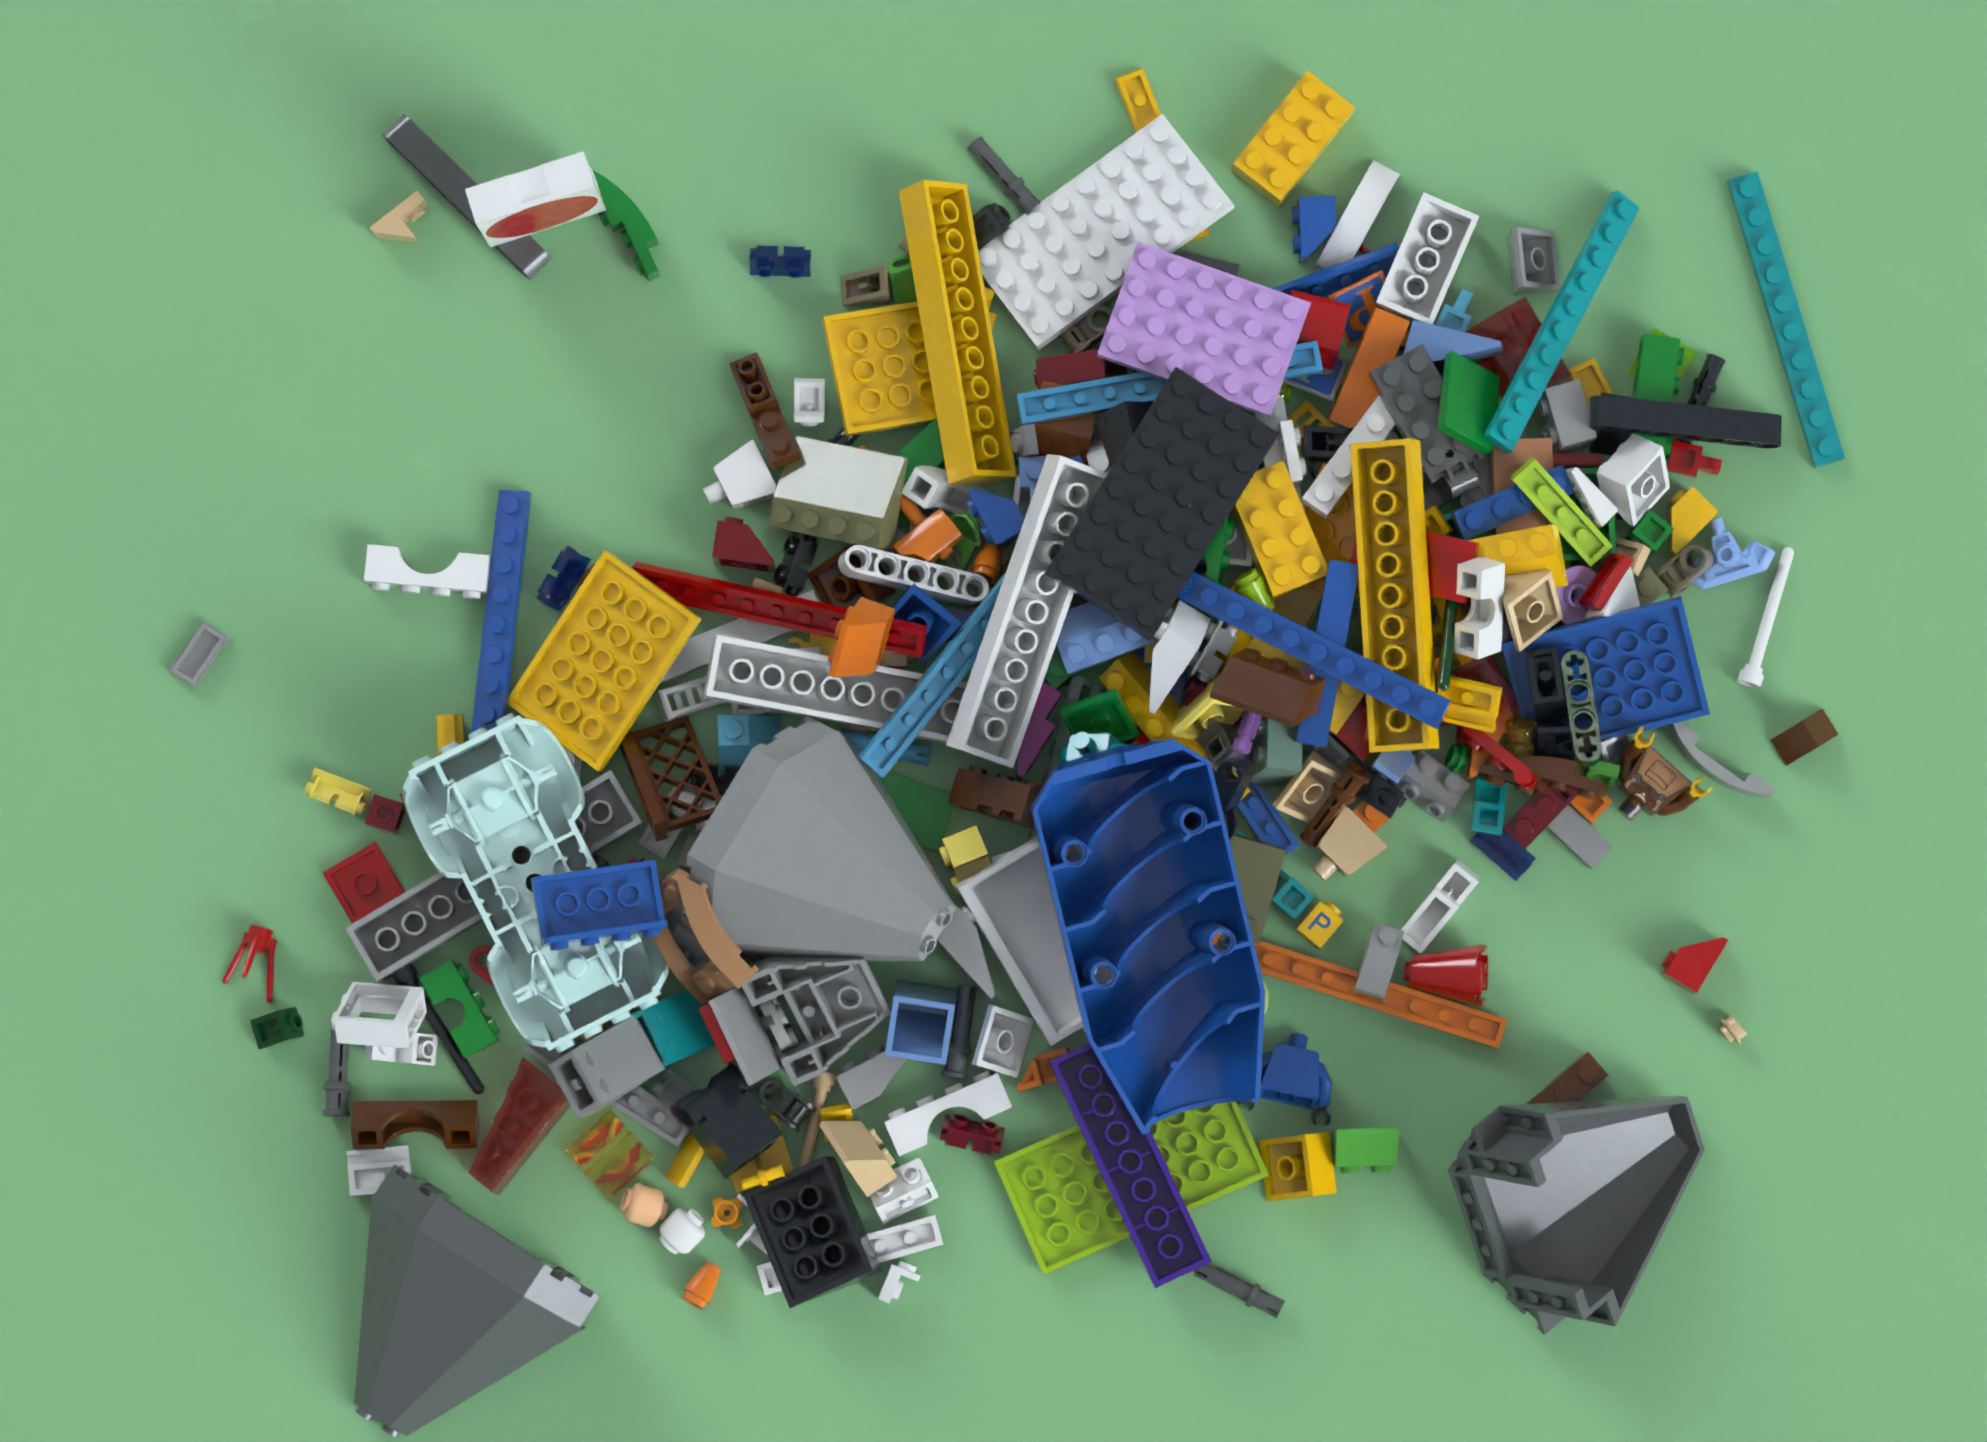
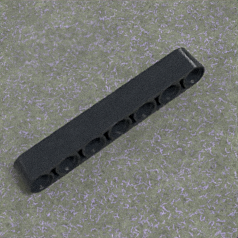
M1598 395L1590 397L1589 428L1599 431L1635 433L1644 436L1768 449L1781 447L1782 416L1770 413Z

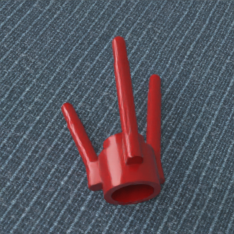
M250 925L248 933L244 932L242 942L222 980L224 984L230 980L245 950L249 952L241 974L243 978H246L255 953L264 954L267 949L266 1000L268 1003L272 1002L274 954L277 940L272 939L274 931Z

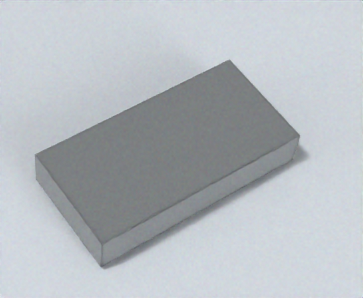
M203 621L169 672L196 689L230 638Z
M1569 805L1546 827L1590 869L1612 848V845Z

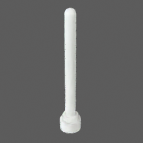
M1785 547L1782 550L1749 664H1745L1744 669H1740L1737 682L1744 686L1761 688L1764 675H1762L1763 669L1760 667L1794 556V551L1791 547Z

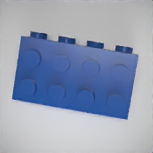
M656 860L531 878L541 947L550 946V951L567 949L570 942L581 941V946L599 944V938L611 937L612 942L631 939L630 934L642 932L643 937L661 935V929L668 927L667 920L664 917Z

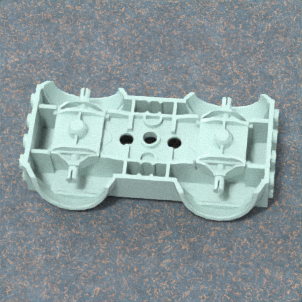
M510 713L496 720L497 727L489 731L485 727L480 728L468 735L469 741L461 745L457 741L452 742L440 749L441 755L433 759L427 755L412 763L413 769L408 771L409 776L403 786V800L412 826L431 862L443 876L463 879L495 942L487 956V966L494 988L511 1022L522 1038L530 1045L547 1047L548 1051L556 1049L557 1053H560L576 1045L573 1040L574 1038L583 1034L585 1039H588L604 1031L601 1026L602 1024L612 1020L615 1025L631 1017L629 1011L635 1007L640 1006L641 1010H645L659 1003L657 996L662 994L660 989L667 978L669 966L665 962L654 936L643 937L642 932L630 934L631 939L612 942L611 937L599 938V944L581 946V941L568 943L569 948L550 951V946L541 947L533 892L526 886L527 878L532 874L546 876L598 868L575 822L583 810L585 797L579 777L565 749L552 731L541 722L525 719L520 715L515 717ZM518 846L528 848L531 854L529 861L522 865L515 863L512 858V852Z

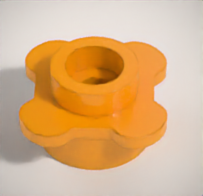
M721 1197L713 1200L712 1206L715 1209L714 1216L711 1218L712 1225L717 1228L722 1225L731 1226L733 1229L738 1228L742 1223L739 1218L740 1209L743 1207L742 1201L738 1198L724 1200ZM725 1210L730 1211L728 1216L724 1215Z

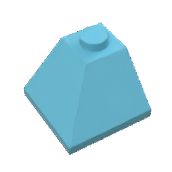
M752 714L717 715L720 775H724L725 765L742 766L753 747L760 743L766 746L773 742V736L780 732V716Z

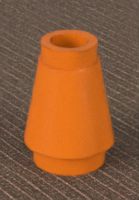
M986 541L971 566L972 573L984 577L988 584H994L1001 573L1003 547L997 549L994 542L988 545Z
M705 1261L704 1265L683 1288L685 1292L682 1299L703 1310L705 1305L711 1302L719 1274L722 1270L716 1265Z

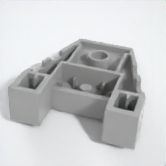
M768 956L749 965L750 967L756 965L759 970L742 986L752 1007L783 994L805 1037L798 1040V1045L782 1051L780 1058L793 1086L824 1073L829 1068V1065L838 1057L843 1056L856 1041L864 1037L891 1013V1008L864 957Z

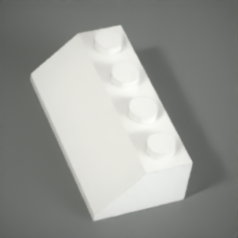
M1423 193L1376 304L1387 312L1410 321L1409 325H1412L1413 320L1433 325L1479 216L1427 193Z

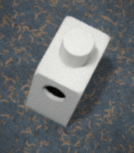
M751 440L713 468L718 481L703 488V491L710 505L727 497L732 509H738L773 498L777 486L754 440Z

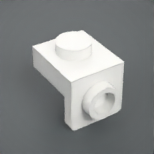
M795 378L794 422H800L803 426H816L824 422L825 379Z

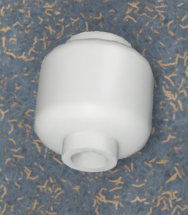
M677 1208L661 1223L659 1239L673 1254L678 1252L682 1254L689 1253L705 1236V1230L702 1225L704 1219L694 1209L688 1211L683 1208Z

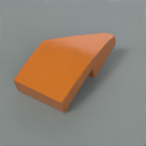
M1063 1047L1036 1055L1035 1059H1032L1029 1063V1067L1021 1082L1018 1083L1016 1087L1017 1092L1057 1082L1049 1062L1069 1053V1048Z

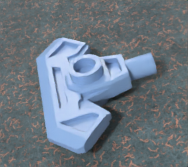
M1722 517L1713 519L1710 523L1714 533L1711 536L1714 561L1710 569L1692 584L1704 590L1765 571L1772 561L1775 552L1755 540H1752L1742 552L1731 532L1725 530ZM1697 557L1693 565L1699 567L1702 563V558Z

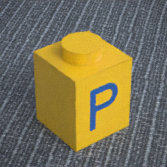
M1319 901L1295 931L1319 950L1344 921L1339 917L1342 912L1329 901L1325 904Z

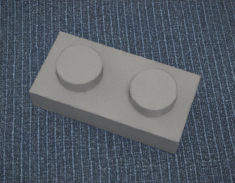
M1025 424L1009 432L1015 466L1019 465V457H1034L1039 454L1035 424Z

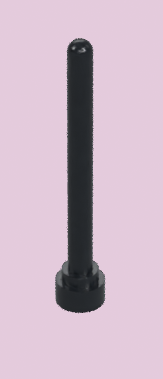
M412 963L391 976L396 985L420 987L417 983L419 979L416 976L419 973ZM424 994L427 1010L426 1020L472 1091L478 1095L482 1094L485 1089L483 1083L468 1060L463 1057L450 1032Z

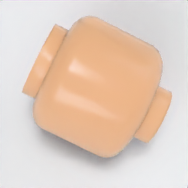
M637 1183L632 1188H627L620 1204V1211L624 1212L626 1221L647 1228L654 1226L658 1220L663 1221L668 1210V1203L664 1202L662 1190L642 1183Z

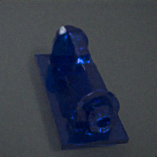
M757 245L756 248H750V275L761 277H811V250H805V246H784V256H778V246Z
M569 546L565 550L561 549L560 554L551 567L559 574L557 577L549 573L547 574L542 585L537 590L539 595L536 599L541 601L542 604L561 612L577 582L585 573L591 559L577 553L576 550Z
M1503 829L1501 836L1477 832L1470 840L1471 843L1515 881L1527 871L1536 859Z

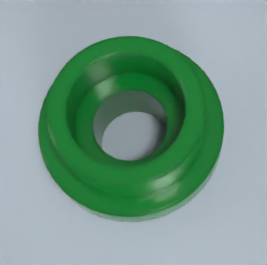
M1452 744L1449 748L1444 765L1449 767L1451 772L1457 773L1460 769L1464 770L1470 760V753L1467 752L1468 746L1465 744Z

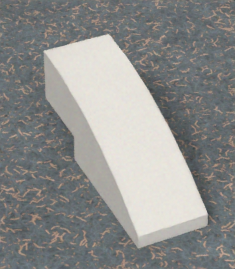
M1457 858L1401 928L1404 931L1402 939L1421 954L1480 882L1482 877Z

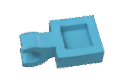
M1462 288L1453 307L1444 304L1435 325L1465 332L1472 316L1464 312L1473 293Z

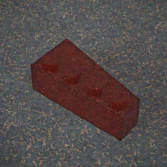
M522 1057L514 1080L511 1081L506 1091L507 1095L493 1119L494 1122L488 1135L485 1136L468 1172L492 1193L500 1195L571 1106L559 1084L524 1057Z

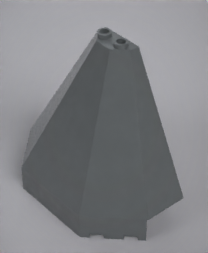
M1662 1096L1498 1106L1472 1128V1134L1464 1142L1457 1154V1159L1448 1169L1483 1275L1492 1284L1497 1281L1508 1292L1506 1298L1523 1315L1529 1312L1536 1319L1537 1328L1544 1335L1565 1317L1616 1327L1705 1150L1688 1097Z
M394 1164L376 1193L372 1195L354 1403L359 1406L356 1410L357 1414L368 1421H372L373 1418L384 1424L382 1429L385 1432L398 1438L400 1433L405 1436L410 1435L585 1329L586 1327L582 1324L600 1295L579 1283L581 1279L556 1263L546 1264L449 1201L450 1195L428 1181L418 1180Z

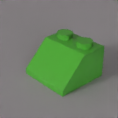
M1399 1128L1332 1130L1334 1167H1340V1173H1359V1166H1371V1172H1390V1166L1397 1165Z

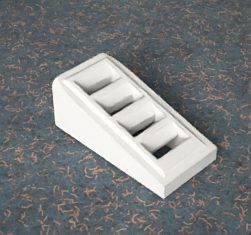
M1577 467L1568 468L1566 470L1567 476L1587 517L1597 528L1604 526L1618 511V508Z
M707 676L659 690L655 694L663 722L689 716L725 702L703 698L704 689L702 685H705ZM696 688L700 703L696 704L691 689ZM684 692L688 707L685 708L679 695ZM672 696L676 708L675 711H672L668 697Z

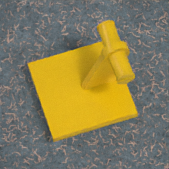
M770 1116L781 1130L777 1116ZM783 1135L773 1146L731 1175L737 1193L762 1185V1187L767 1186L769 1181L785 1177L786 1173L794 1170Z

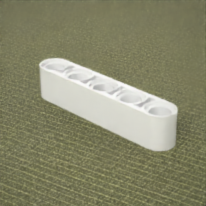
M863 545L850 547L840 555L838 560L840 571L848 577L906 591L914 583L931 598L963 606L977 604L989 592L987 580L978 574ZM850 554L860 558V568H855L850 564ZM879 562H885L889 565V575H884L879 571ZM909 569H914L918 572V583L912 582L909 579ZM938 576H942L948 581V590H943L938 586ZM967 583L973 584L977 588V597H972L967 593Z

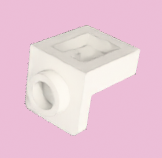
M899 1261L898 1266L891 1264L878 1299L889 1304L892 1298L898 1300L904 1282L899 1281L900 1276L903 1275L919 1281L920 1275L915 1273L917 1267L903 1261Z

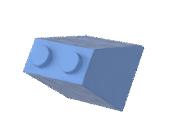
M897 979L885 1056L946 1065L958 989Z

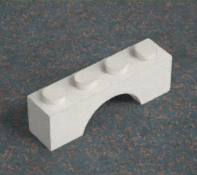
M367 544L364 581L366 584L371 585L372 590L389 591L391 586L402 587L401 592L409 594H420V589L432 590V595L450 597L451 592L463 593V598L481 599V595H487L491 557L490 555L459 552L454 562L445 570L434 574H424L414 571L406 564L398 547Z
M988 1070L972 1077L975 1083L963 1088L962 1083H958L945 1089L946 1096L935 1100L934 1096L931 1095L917 1101L918 1108L906 1112L905 1107L889 1113L888 1117L890 1120L884 1123L898 1156L900 1157L927 1145V1134L931 1122L939 1113L953 1107L967 1108L985 1120L1012 1108L998 1073L991 1075Z

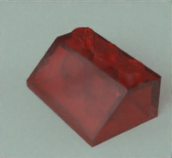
M1526 297L1503 308L1465 332L1502 342L1504 347L1503 354L1482 359V361L1489 362V371L1500 376L1498 392L1502 399L1542 325ZM1560 359L1546 388L1559 385L1571 376L1562 359Z

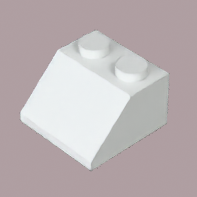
M1635 433L1619 445L1617 451L1607 462H1604L1599 467L1597 472L1600 491L1618 508L1617 512L1633 527L1670 488L1663 446Z

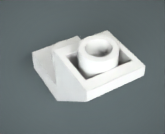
M416 1033L408 1049L365 1045L364 1059L435 1066L438 1037L437 1035Z

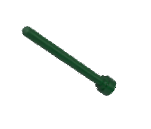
M1445 599L1437 687L1440 691L1448 690L1450 685L1458 603Z

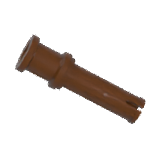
M1349 762L1346 766L1347 771L1339 782H1334L1331 786L1332 794L1304 832L1300 834V838L1311 847L1317 846L1319 840L1333 824L1345 805L1353 803L1356 800V793L1361 786L1370 781V774L1360 765Z

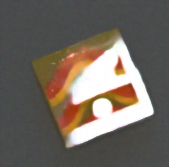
M612 1110L607 1112L566 1150V1153L609 1200L655 1159Z

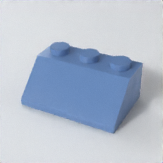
M1090 602L1068 609L1057 640V646L1067 674H1073L1154 644L1157 639L1152 636L1150 640H1147Z

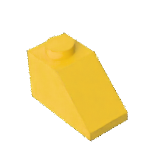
M1693 486L1687 492L1681 489L1669 501L1673 506L1667 511V523L1674 528L1667 537L1668 555L1671 558L1677 555L1719 512Z

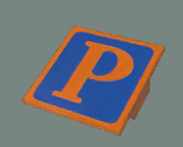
M1382 270L1327 296L1330 300L1351 305L1343 333L1348 348L1359 343L1373 308L1377 307L1385 310L1376 304L1386 280Z

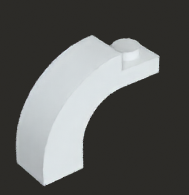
M923 465L914 468L903 488L902 494L925 509L937 507L953 513L972 514L966 501L971 499L967 491L973 488L987 493L990 492L981 486L948 485L946 470ZM980 515L977 516V519H978L979 522H980L981 528L984 527L985 525H984V523H983V521H982Z

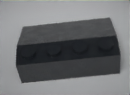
M823 1156L786 1173L785 1177L769 1181L767 1186L762 1187L760 1185L743 1193L789 1308L850 1286L882 1271L835 1157Z

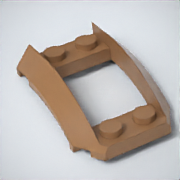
M677 869L659 879L664 914L683 905L692 931L711 961L695 969L679 949L668 927L661 929V935L654 936V939L673 974L704 1006L710 998L734 986L739 989L756 974L759 968L756 965L750 967L739 956L742 950L726 933L711 907L706 893L708 885L705 882L697 884L688 878L690 876L689 873Z

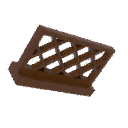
M688 715L633 732L629 729L619 748L656 842L668 839L667 832L709 820L720 802L721 796ZM685 727L687 732L682 741L669 736L673 730ZM651 737L659 741L652 750L641 746L639 740ZM664 743L677 747L672 757L659 752ZM684 750L696 754L692 764L678 760ZM654 759L667 763L662 773L650 769ZM674 766L687 771L682 780L668 776ZM693 773L706 779L701 788L688 783ZM664 782L677 787L672 797L659 792ZM683 790L696 794L691 804L678 800ZM702 797L712 800L716 804V807L707 810L697 806ZM673 806L686 810L683 817L670 820L668 814Z

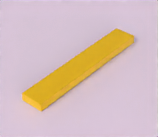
M1143 68L1115 78L1114 81L1134 131L1137 133L1161 115L1160 109ZM1206 228L1186 244L1209 236L1208 229Z

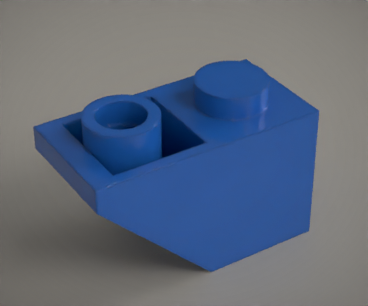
M1335 196L1299 197L1297 206H1292V224L1298 225V236H1293V253L1299 254V263H1305L1334 232L1336 228Z
M973 488L967 491L971 499L966 501L974 518L980 515L985 525L980 530L988 545L994 542L997 549H1000L1018 539L1024 518L1014 500Z

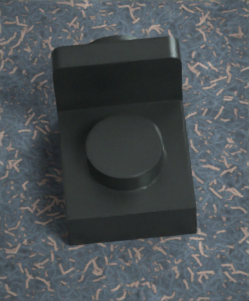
M996 203L985 205L972 216L978 250L1009 229L1008 225L1011 224L1009 221L1011 218L1003 206Z

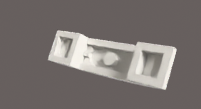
M1374 160L1372 161L1318 259L1316 266L1326 269L1355 257L1397 181L1399 173Z

